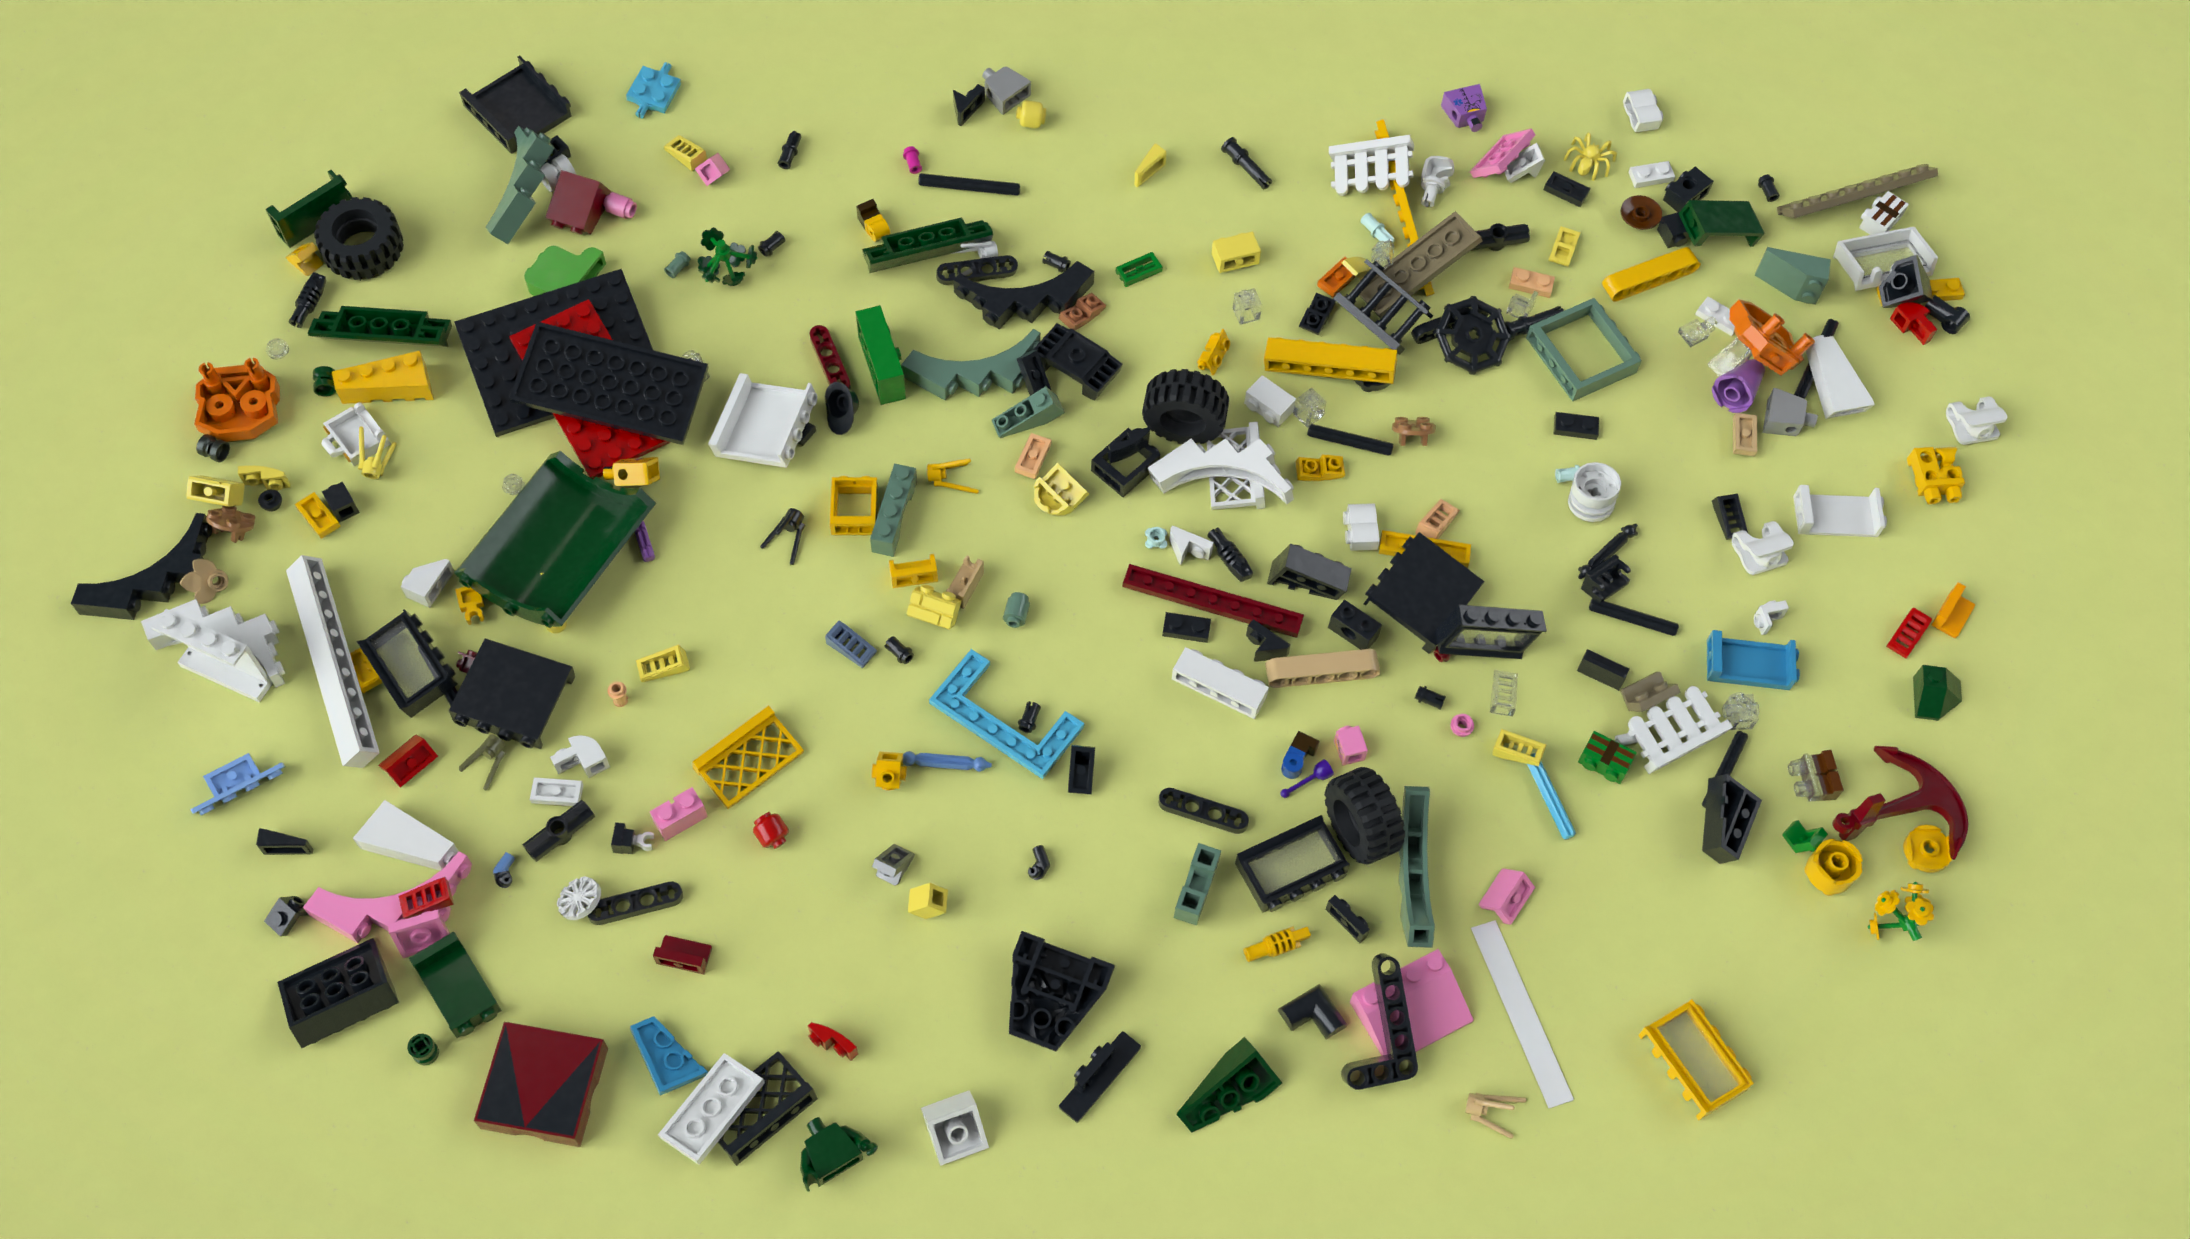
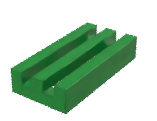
M1150 252L1117 266L1115 272L1120 276V280L1124 282V286L1128 287L1162 272L1163 266L1154 253Z

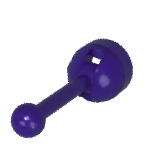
M1325 759L1318 762L1313 769L1314 773L1289 789H1282L1280 792L1281 797H1289L1291 792L1316 777L1320 780L1332 777L1334 772L1330 764Z

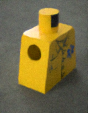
M658 457L622 459L613 463V466H604V479L614 480L615 486L650 485L660 479Z

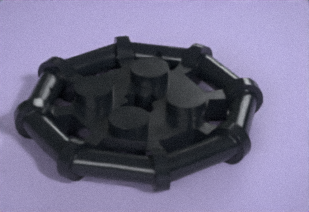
M1471 296L1454 304H1447L1444 307V313L1438 327L1434 330V335L1437 337L1445 357L1444 361L1468 371L1471 375H1475L1476 372L1501 365L1507 345L1512 340V335L1509 334L1502 317V310L1477 299L1476 296ZM1469 307L1470 313L1461 316L1459 311ZM1479 309L1489 314L1490 316L1486 317L1478 313L1477 310ZM1451 317L1456 320L1452 329H1446ZM1493 320H1495L1499 333H1496L1495 330L1493 331ZM1475 330L1478 339H1472L1469 332ZM1446 336H1451L1452 338L1451 343L1455 347L1452 351ZM1495 340H1498L1500 342L1495 352L1492 347ZM1461 352L1470 357V362L1456 355ZM1483 354L1489 357L1487 360L1478 362L1477 357Z

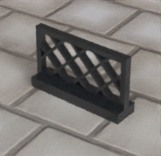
M779 1051L753 1071L763 1078L765 1082L762 1091H758L754 1096L761 1097L760 1107H745L740 1113L739 1125H731L729 1127V1131H738L737 1138L727 1145L723 1140L724 1135L718 1141V1144L736 1166L818 1099L814 1089L808 1082L804 1081ZM780 1061L783 1065L782 1075H769L770 1067ZM768 1080H781L780 1092H768ZM786 1081H797L801 1085L794 1092H784ZM766 1097H779L777 1106L773 1109H764ZM745 1114H758L757 1122L752 1126L744 1125Z

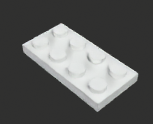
M724 1053L659 1132L658 1136L700 1165L765 1083L763 1078Z

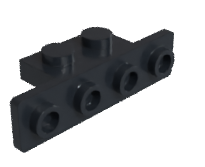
M1122 1031L1111 1044L1107 1042L1103 1047L1098 1046L1090 1056L1092 1059L1087 1066L1082 1065L1075 1073L1074 1088L1059 1104V1109L1078 1123L1138 1053L1141 1045Z

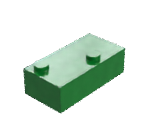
M881 305L855 311L858 338L880 404L884 405L906 399L904 373L899 360H902L899 347H894L890 329L886 323Z

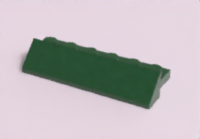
M961 217L882 236L881 245L864 248L862 252L868 265L869 273L970 249L962 248L961 244L992 241L993 231L988 222L980 220L965 224Z
M341 306L339 312L321 311L319 318L313 319L308 330V336L325 339L448 347L447 339L452 323L450 319L429 318L428 311Z

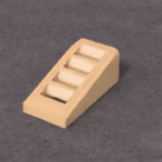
M1440 499L1419 522L1415 532L1416 535L1420 532L1425 537L1439 539L1457 516L1459 509Z

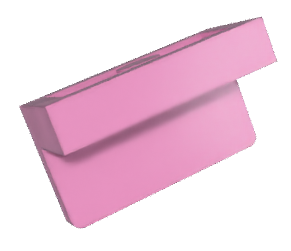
M1503 868L1485 893L1479 906L1482 909L1495 911L1503 923L1511 925L1535 889V886L1524 872Z

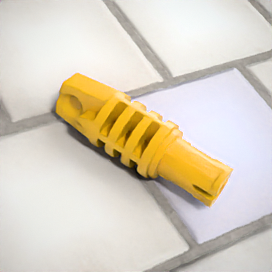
M1292 926L1265 936L1262 942L1244 948V955L1248 962L1267 955L1275 957L1301 947L1300 942L1309 939L1311 933L1308 927L1295 931Z

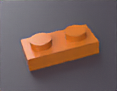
M1346 257L1342 258L1317 283L1320 289L1333 298L1356 277L1342 264L1343 260L1348 259Z

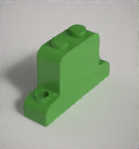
M549 246L544 252L539 254L536 262L526 270L524 278L529 293L536 296L596 277L606 265L603 251L594 247L585 249L581 255H574L558 246Z

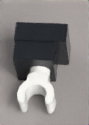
M615 822L611 842L612 851L618 854H633L634 845L641 847L645 851H651L652 845L645 844L644 841L646 839H654V834L652 832H645L635 835L634 830L626 829L625 823Z

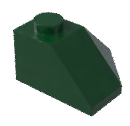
M1922 665L1913 676L1915 718L1939 721L1962 702L1961 681L1947 668Z

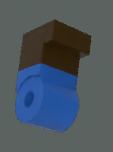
M1298 731L1283 759L1281 768L1283 775L1289 779L1299 777L1307 754L1314 757L1320 741Z

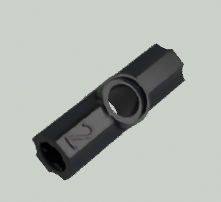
M1496 223L1490 229L1478 230L1476 232L1481 236L1482 242L1472 250L1489 248L1493 251H1499L1505 245L1529 242V227L1526 224L1505 226Z
M580 800L561 816L550 818L545 828L522 845L531 858L537 862L558 845L568 843L571 840L572 834L595 818V814L585 801ZM564 828L561 833H554L556 829Z

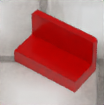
M416 734L378 766L401 788L435 760L438 755L424 738Z

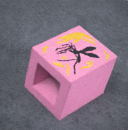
M1344 726L1336 731L1334 743L1342 766L1364 761L1368 749L1360 727Z

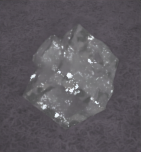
M1734 693L1723 704V716L1729 720L1733 727L1730 730L1753 729L1759 720V705L1755 702L1753 694Z

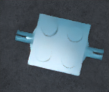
M665 62L660 71L642 66L626 94L628 101L640 106L635 113L638 118H644L647 110H655L665 114L681 85V79L668 75L672 68L671 64Z

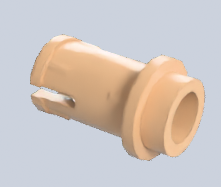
M622 682L610 684L607 691L608 695L613 699L614 705L617 707L625 706L628 703L625 684Z

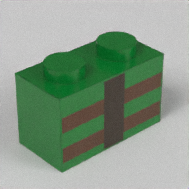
M1593 731L1578 763L1582 764L1587 770L1603 775L1611 782L1621 784L1637 752Z

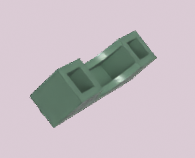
M894 463L870 538L873 553L894 557L900 538L904 510L908 501L912 500L917 484L916 468Z

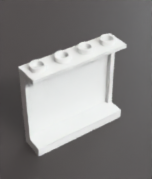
M740 373L708 443L715 457L787 468L790 460L794 457L796 445L802 438L805 424L809 422L811 410L817 403V394L812 384L808 383L806 389L801 390L752 383L748 374Z

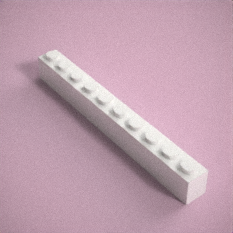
M301 555L286 572L343 766L364 768L380 753L322 559Z

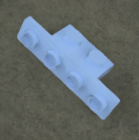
M247 753L204 775L203 778L214 797L190 810L193 814L199 812L200 815H203L215 809L213 804L221 800L223 803H227L238 797L236 792L244 788L248 792L260 785L259 780L265 777L271 780L283 774L281 769L286 766L281 762L260 773L250 753Z

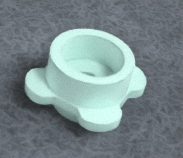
M1153 527L1145 531L1147 536L1145 546L1147 548L1160 547L1164 549L1167 547V541H1165L1167 531L1165 529Z

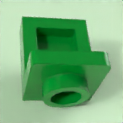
M1799 820L1793 821L1782 834L1795 853L1814 852L1828 835L1823 827L1806 830Z

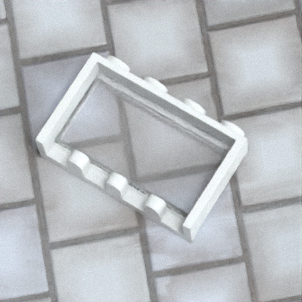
M1915 227L1838 241L1833 256L1834 259L1836 258L1854 282L1855 291L1880 286L1883 280H1886L1891 273V268L1895 261L1918 255L1927 276H1932L1938 260L1937 255Z

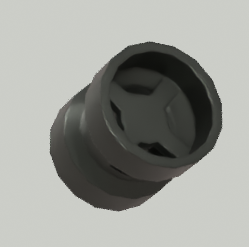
M205 434L199 439L196 450L199 455L204 457L210 456L211 460L220 463L227 458L230 445L226 441L216 440L215 437Z

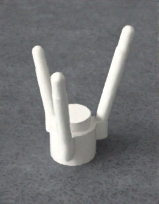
M995 241L961 244L962 248L970 249L955 252L978 251L980 259L998 256ZM970 268L962 272V274L967 276L972 273V269Z

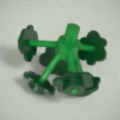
M715 227L703 231L701 245L705 246L709 251L715 248L716 254L713 258L711 256L706 258L700 256L698 258V271L703 274L702 278L705 282L713 283L716 281L719 283L720 279L716 276L719 274V262L722 261L726 263L729 274L723 277V285L736 286L740 284L744 279L745 272H733L731 265L738 267L746 259V268H751V264H755L757 260V252L754 251V245H751L748 254H745V246L738 245L735 242L728 246L722 240L724 237L723 232L718 231Z

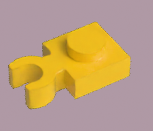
M471 587L455 589L460 610L462 613L465 612V619L468 625H472L471 618L475 615H478L481 622H483L484 615L480 608L485 606L482 595Z

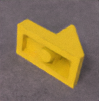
M313 242L302 244L285 257L306 276L311 275L323 265V262L315 254L318 248Z

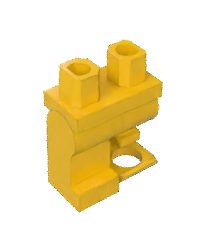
M1956 447L1914 448L1907 457L1908 465L1912 466L1915 475L1918 496H1924L1927 504L1939 503L1942 499L1941 495H1946L1949 503H1957L1962 498L1961 488L1964 486L1965 481L1962 478L1961 467L1953 466L1957 452Z

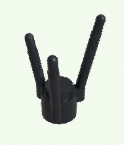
M788 509L780 523L761 544V549H764L776 534L779 535L782 530L785 529L789 532L797 530L790 559V565H794L801 534L805 527V524L802 523L804 515L797 509Z

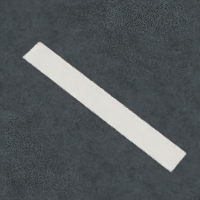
M1496 920L1472 927L1471 930L1548 1108L1573 1101V1096Z

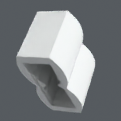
M1644 89L1627 92L1623 104L1630 118L1633 130L1635 132L1659 129L1663 121V112L1659 110L1657 98L1653 95L1652 91Z
M1375 503L1348 504L1347 511L1343 512V524L1348 526V530L1345 531L1346 544H1350L1351 551L1378 550L1379 529Z

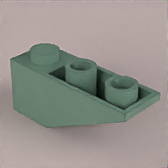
M1044 387L993 418L992 423L998 437L1003 438L1045 425L1065 412L1057 395L1049 388Z

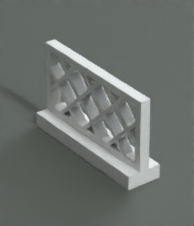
M1249 422V427L1224 429L1218 437L1226 438L1231 445L1235 444L1239 451H1242L1246 445L1248 447L1260 439L1258 422ZM1246 434V439L1240 445L1233 440L1236 435ZM1209 440L1207 442V451L1215 446ZM1209 477L1212 510L1255 505L1257 509L1266 508L1264 486L1249 480L1241 482L1235 477H1228L1220 485L1214 480L1215 477ZM1231 481L1239 485L1233 493L1225 488ZM1245 489L1251 494V499L1241 500L1237 495ZM1221 491L1229 496L1224 502H1216V497Z

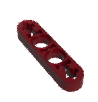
M822 325L812 327L809 332L810 341L828 384L830 385L840 379L841 383L851 389L849 377L828 329ZM817 334H820L821 336H823V342H822V343H820L819 337L816 336ZM825 349H829L832 351V354L829 356H823L821 355V352ZM831 366L839 367V371L836 373H831L828 369Z

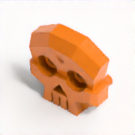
M1739 299L1730 308V321L1735 326L1734 332L1737 338L1751 350L1754 359L1760 363L1762 362L1763 365L1768 366V368L1774 370L1780 376L1789 369L1793 370L1804 360L1802 354L1815 343L1814 339L1807 335V333H1804L1794 343L1791 333L1782 326L1785 321L1781 316L1776 313L1771 316L1751 302Z
M249 358L245 361L244 365L214 368L211 363L207 362L209 367L207 368L205 363L201 364L199 372L203 379L196 384L195 400L199 405L194 423L197 430L203 434H209L217 440L221 439L229 442L255 439L278 423L276 405L280 401V385L276 377L266 371L256 358H253L254 363Z

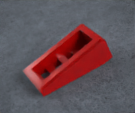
M1912 608L1886 647L1906 659L1930 625L1932 618L1918 609ZM1906 625H1908V626H1910L1911 628H1913L1914 630L1918 631V633L1915 632V631H1913L1912 629H1910V628L1907 627ZM1901 632L1904 633L1905 635H1907L1908 637L1912 638L1913 641H1912L1911 639L1907 638L1906 636H1904L1903 634H1901ZM1896 639H1898L1899 641H1901V642H1903L1904 644L1908 645L1909 647L1906 648L1905 646H1903V645H1901L1900 643L1896 642Z
M446 877L436 879L398 896L403 919L454 905L450 885ZM441 890L442 896L437 898L436 892ZM427 894H431L432 901L428 902ZM417 897H422L423 905L419 906ZM412 899L414 908L409 910L407 901Z

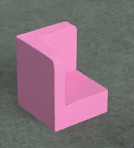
M716 153L696 167L695 170L706 186L727 173L730 168L720 154Z

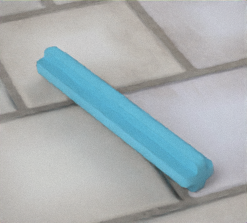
M1540 762L1539 766L1527 764L1562 838L1567 840L1574 837L1576 832L1542 762Z

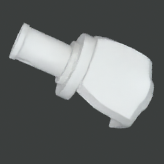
M1431 156L1425 160L1421 177V187L1425 190L1421 200L1423 206L1428 207L1430 202V208L1433 207L1437 194L1443 193L1450 186L1448 177L1454 173V162L1452 159L1443 156Z

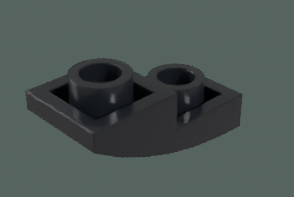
M1316 293L1299 327L1319 335L1336 301Z
M1149 427L1143 429L1136 428L1127 432V440H1119L1109 444L1108 458L1110 464L1126 459L1144 448L1149 443Z

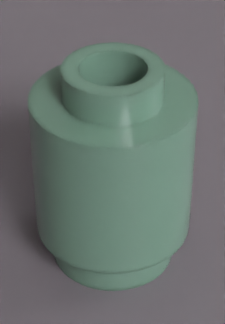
M1014 592L1008 598L1003 615V620L1008 626L1018 628L1025 624L1030 606L1029 597L1024 593Z

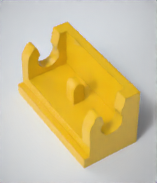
M929 554L930 559L900 564H894V560H889L893 588L938 582L934 554Z

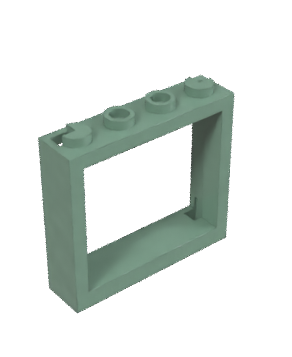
M1595 298L1531 325L1526 337L1572 402L1637 373L1642 361L1639 354L1633 350L1627 338L1621 334L1615 322L1608 317L1603 306ZM1589 315L1624 363L1580 381L1546 333Z

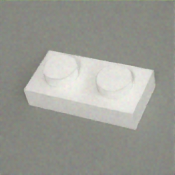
M1669 161L1630 167L1628 172L1635 188L1670 183L1675 179Z
M1707 297L1697 309L1695 315L1732 336L1735 326L1730 321V309Z
M534 777L530 801L534 804L574 806L581 800L583 782Z

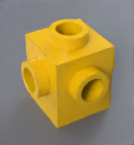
M880 751L876 764L872 766V778H876L875 787H881L883 790L899 789L901 781L906 780L907 766H903V753Z

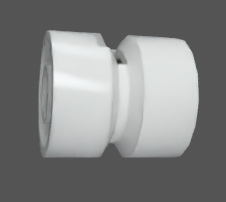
M563 154L552 159V164L545 163L541 168L545 174L542 183L550 192L555 190L561 170L576 174L572 164Z

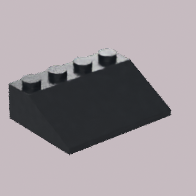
M374 938L277 982L289 1029L301 1048L314 1044L329 1035L340 1032L346 1027L363 1021L399 1003L394 985Z

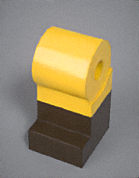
M874 199L856 206L858 220L874 242L880 240L882 236L890 235L889 226L877 209Z

